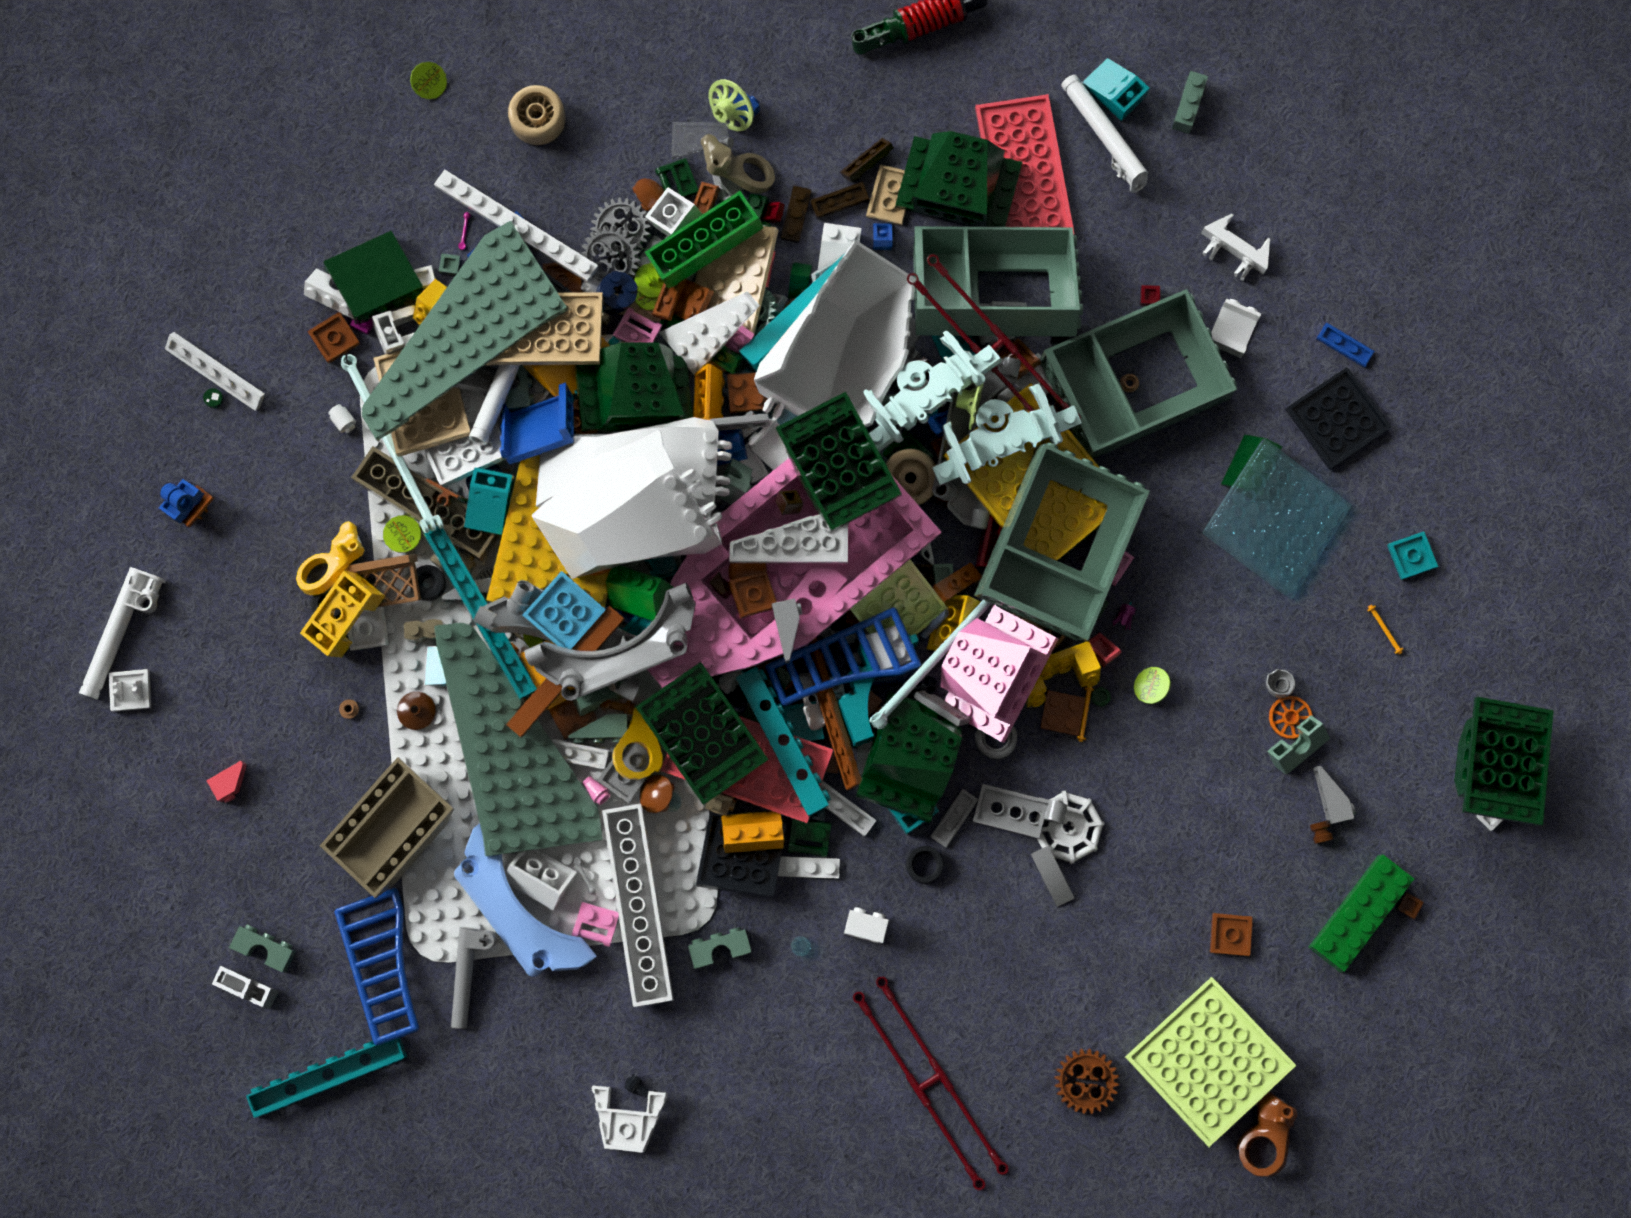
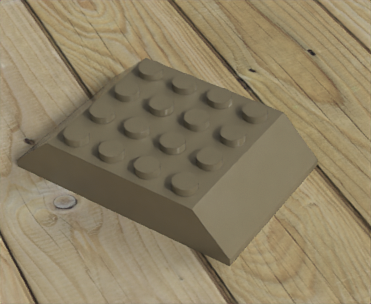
M397 757L321 843L320 847L374 898H377L397 883L447 826L454 808L405 762Z

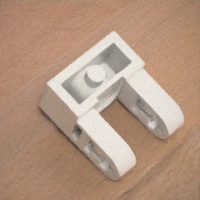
M415 305L393 312L387 311L372 317L373 327L385 354L402 350L414 333L401 337L395 327L414 320Z

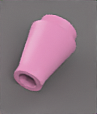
M591 776L587 777L582 783L594 803L601 805L609 799L611 795L608 792L609 789Z

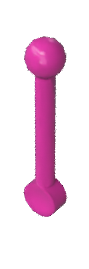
M468 212L463 215L465 221L461 243L458 245L460 250L466 248L468 219L471 217V214Z

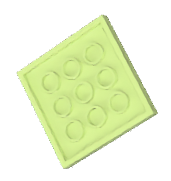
M909 559L850 610L861 622L895 607L907 633L911 636L921 632L948 607ZM892 616L881 621L884 629L895 626ZM874 625L865 628L870 634L877 632Z

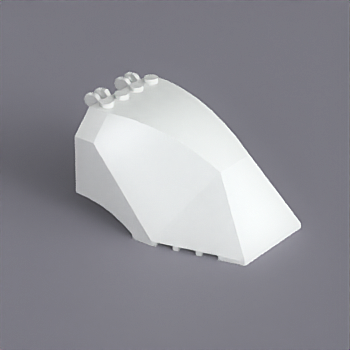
M857 240L853 241L815 298L759 364L754 382L758 392L768 398L764 404L763 411L769 413L775 402L777 406L774 408L772 417L778 419L784 408L799 416L846 391L865 427L873 425L876 413L871 408L863 391L865 389L868 391L872 390L877 400L882 403L899 372L903 370L908 356L907 340L910 336V331L908 330L909 321L912 318V313H910L911 301L914 300L915 287L907 282L908 273ZM910 276L909 281L913 283L916 281V278Z
M696 417L619 433L574 434L573 443L540 454L536 507L540 508L547 500H550L590 460L606 451L610 452L636 442L660 429L664 448L680 475L690 469H694L696 472L694 477L684 481L686 485L698 479L703 483L699 488L691 491L701 508L710 502L714 503L715 495H729V489L716 487V484L728 485L730 484V478L716 476L717 460L729 461L731 460V454L724 451L717 452V450L732 449V443L724 440L718 441L719 431L713 421ZM711 512L705 514L706 518L711 515Z
M660 429L636 442L610 452L606 451L590 460L578 474H575L564 487H561L550 500H547L532 515V518L572 579L640 560L703 554L722 544L719 527L716 522L723 516L718 512L706 518L705 514L715 509V503L710 502L700 508L691 491L696 490L703 483L698 479L686 485L684 481L694 477L696 472L694 469H690L680 475L664 448Z

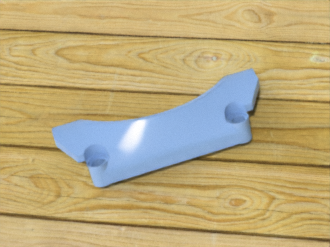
M480 823L475 826L464 851L467 858L455 869L454 876L526 973L531 977H536L548 967L552 971L577 970L597 957L583 938L555 931L539 922L526 911L508 884L503 867L502 854L485 857Z

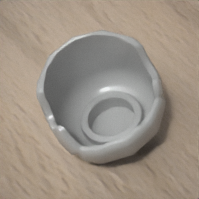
M1276 669L1267 675L1266 688L1273 697L1285 698L1295 690L1296 681L1287 670ZM1280 680V682H1279V684H1278V686H1277V688H1276V686H1275V685H1276V682Z

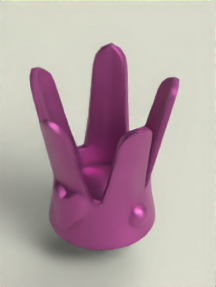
M1132 602L1129 605L1122 604L1120 612L1112 621L1114 622L1113 626L1122 619L1121 624L1125 625V630H1127L1128 624L1129 630L1131 629L1132 616L1136 611L1131 606Z

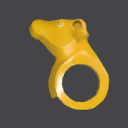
M348 521L341 525L340 532L332 540L330 553L315 554L302 563L297 572L296 580L298 586L305 594L312 596L327 591L348 565L363 555L364 548L357 534V526ZM327 563L328 569L324 577L315 583L308 584L306 580L310 571L319 564Z
M635 707L632 719L628 723L630 727L613 750V764L616 771L622 777L639 780L650 776L653 772H659L663 756L658 739ZM631 743L643 746L648 752L649 764L642 772L629 770L623 762L622 753L624 748Z

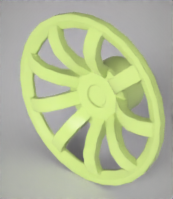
M725 79L718 80L711 85L709 89V103L714 117L731 130L744 131L748 129L753 122L754 113L746 93L737 84ZM718 85H722V86H723V88H724V94H723V95H722L721 90L717 87ZM728 86L734 88V91H733L732 95L729 97V99H728V95H729V88H728ZM713 91L718 94L719 99H713ZM740 93L744 100L733 104L732 102ZM743 105H747L748 112L736 109ZM738 115L747 117V123L745 124L744 120ZM734 119H736L737 121H739V123L741 124V127H736V126H734V125H735V120H734Z
M984 383L971 391L962 390V395L958 393L956 407L966 409L970 414L969 430H972L976 419Z

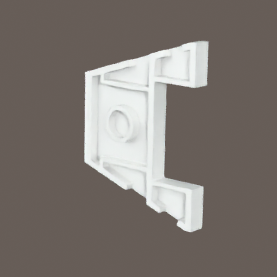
M592 1086V1092L596 1100V1111H598L600 1119L599 1125L604 1148L645 1152L668 1093L649 1091L647 1112L610 1108L611 1087Z

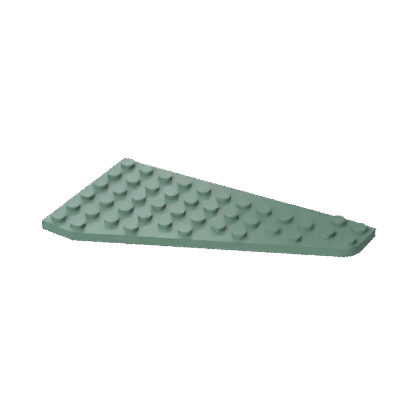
M511 221L483 236L362 407V417L376 441L409 421L410 417L536 328L568 311L561 297Z
M466 623L434 626L436 646L482 831L485 857L603 840L598 807L538 720L522 738L506 725L523 706L525 701L518 698L499 663L477 631Z

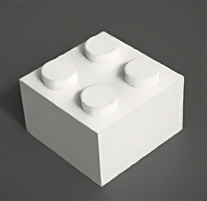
M667 188L645 217L653 227L670 236L703 214L695 204Z
M856 907L854 911L850 910L844 935L882 944L888 924L885 915L875 912L873 916L865 914L866 910Z

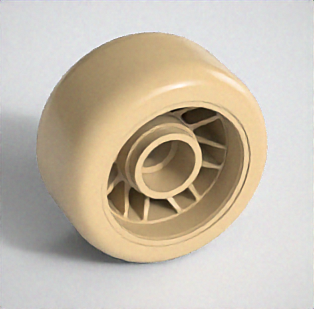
M539 85L528 86L518 91L510 101L508 108L509 121L512 130L522 141L531 145H543L552 142L561 134L565 125V111L561 99L553 90Z
M903 449L894 453L886 461L885 464L892 476L918 505L925 503L934 495L932 487L935 474L932 467L936 466V464L929 455L916 449ZM909 472L916 475V480L913 483L905 481V475Z

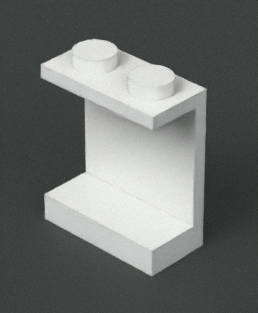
M1226 299L1211 332L1214 344H1217L1219 349L1242 358L1261 313L1253 307L1240 305V302L1237 300Z
M773 417L771 420L769 419L770 426L762 427L759 433L755 432L748 439V448L772 470H775L789 457L776 431V427L779 424L777 419Z

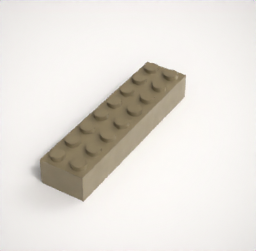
M372 446L351 478L361 487L420 523L423 517L394 460ZM410 470L433 516L439 515L444 526L443 528L451 542L483 562L500 535L464 528L467 505L453 496L449 507L444 506L446 498L441 503L437 502V497L443 493V490L430 484L425 478Z

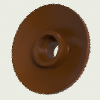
M415 691L406 694L401 698L397 706L399 721L411 730L426 728L432 723L436 714L434 701L423 692ZM417 706L418 712L412 713V708Z

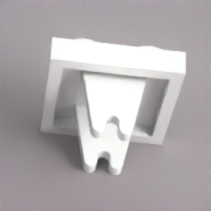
M150 670L109 673L110 710L112 712L151 708Z

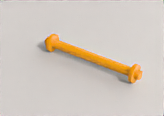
M1376 605L1368 606L1369 609L1367 611H1371L1396 650L1394 653L1401 654L1403 647H1399L1375 610Z
M1085 687L1084 689L1087 692L1080 734L1076 737V739H1079L1078 742L1086 740L1084 733L1091 691H1094L1092 687Z

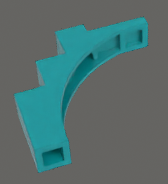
M908 634L913 646L917 647L919 642L917 635L910 636ZM860 644L857 651L864 667H858L861 672L873 671ZM875 678L849 682L854 695L851 693L845 694L838 701L839 710L853 747L872 742L874 737L868 717V697Z

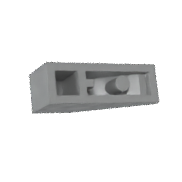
M795 598L772 603L786 664L790 663L800 622L799 615L803 614L800 603L796 604Z
M1321 766L1313 768L1326 820H1329V824L1354 819L1355 807L1353 803L1350 804L1349 798Z

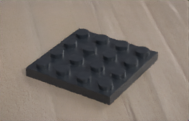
M1345 367L1285 409L1329 470L1392 427L1348 367Z
M710 811L696 886L774 899L783 848L725 853L722 814ZM782 823L783 837L785 839L787 823Z

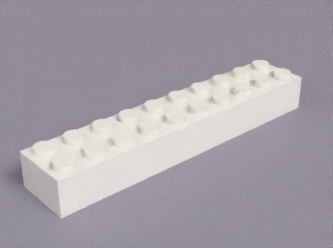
M642 804L602 810L633 1007L673 1001Z

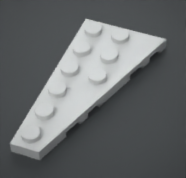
M747 291L659 333L674 352L684 359L689 370L695 375V372L704 367L760 305Z
M820 515L806 517L775 529H769L756 535L731 541L729 562L848 563V524L831 532L827 523Z

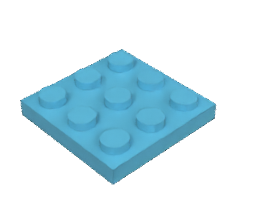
M561 571L525 611L523 616L557 646L572 649L606 609Z

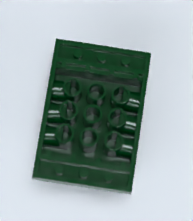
M947 131L932 133L931 140L914 136L895 207L974 227H1006L1022 162L1004 158L1005 151L989 140Z
M658 342L618 343L600 349V365H574L581 431H629L693 418L687 363L681 356H673V350Z
M846 391L776 427V431L785 446L786 453L796 475L821 518L825 520L831 532L902 496L900 489Z
M701 662L636 706L640 715L703 805L769 760Z
M890 691L886 693L883 707L896 693ZM905 697L887 717V725L882 729L876 728L856 797L930 823L936 803L942 797L952 775L962 740L961 727L951 723L924 704Z
M1482 697L1474 698L1473 716L1466 721L1458 742L1454 778L1458 796L1464 797L1463 813L1535 826L1543 825L1554 710Z

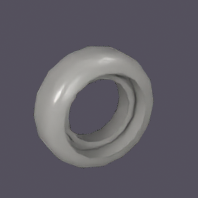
M1014 726L1007 737L1006 745L1000 749H993L988 746L985 741V732L977 728L975 733V742L978 750L990 759L1007 757L1013 752L1017 744V732Z

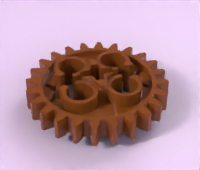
M1080 1049L1079 1055L1072 1051V1058L1065 1055L1067 1062H1059L1063 1066L1062 1069L1056 1068L1060 1076H1054L1055 1079L1059 1080V1083L1055 1084L1054 1087L1061 1089L1056 1094L1064 1095L1061 1102L1068 1100V1108L1075 1105V1112L1079 1108H1081L1082 1114H1085L1087 1109L1093 1114L1094 1108L1100 1112V1105L1108 1107L1106 1100L1113 1101V1098L1110 1096L1111 1093L1117 1094L1113 1087L1119 1086L1118 1083L1114 1082V1079L1118 1078L1119 1075H1113L1112 1073L1116 1070V1067L1110 1068L1109 1065L1112 1061L1108 1060L1105 1062V1054L1098 1057L1099 1051L1097 1050L1093 1055L1091 1049H1088L1086 1054H1084L1083 1049ZM1079 1064L1082 1067V1073L1075 1076V1078L1085 1079L1086 1075H1088V1079L1098 1080L1092 1074L1093 1069L1098 1066L1102 1070L1101 1079L1104 1080L1110 1077L1106 1082L1109 1090L1107 1091L1106 1088L1100 1086V1095L1097 1098H1093L1090 1091L1093 1087H1098V1084L1089 1083L1085 1087V1083L1075 1082V1084L1080 1086L1081 1091L1079 1095L1074 1096L1071 1093L1072 1083L1063 1086L1067 1080L1064 1072L1073 1076L1072 1069L1074 1065Z

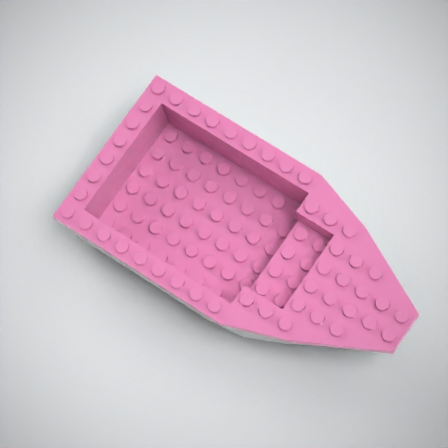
M789 458L721 513L723 517L716 523L719 527L722 544L707 553L687 555L674 575L670 585L677 587L687 583L696 603L691 628L685 632L688 638L687 651L683 655L647 669L662 688L700 662L710 676L713 677L747 669L783 655L773 610L740 619L733 595L731 594L727 599H724L712 589L709 581L718 572L727 582L730 581L728 568L730 565L731 541L756 535L769 529H775L806 517L819 515L796 475ZM895 478L894 480L902 496L848 523V563H827L844 576L847 581L836 595L799 624L793 651L808 645L941 534L938 527ZM797 490L804 503L799 514H781L775 502L779 491ZM766 563L767 574L776 601L787 600L815 563ZM814 581L809 586V593L816 598L822 597L826 593V586L821 581ZM803 598L796 602V604L800 603L802 615H807L811 612L812 603L808 599ZM677 641L674 644L680 646L683 643Z

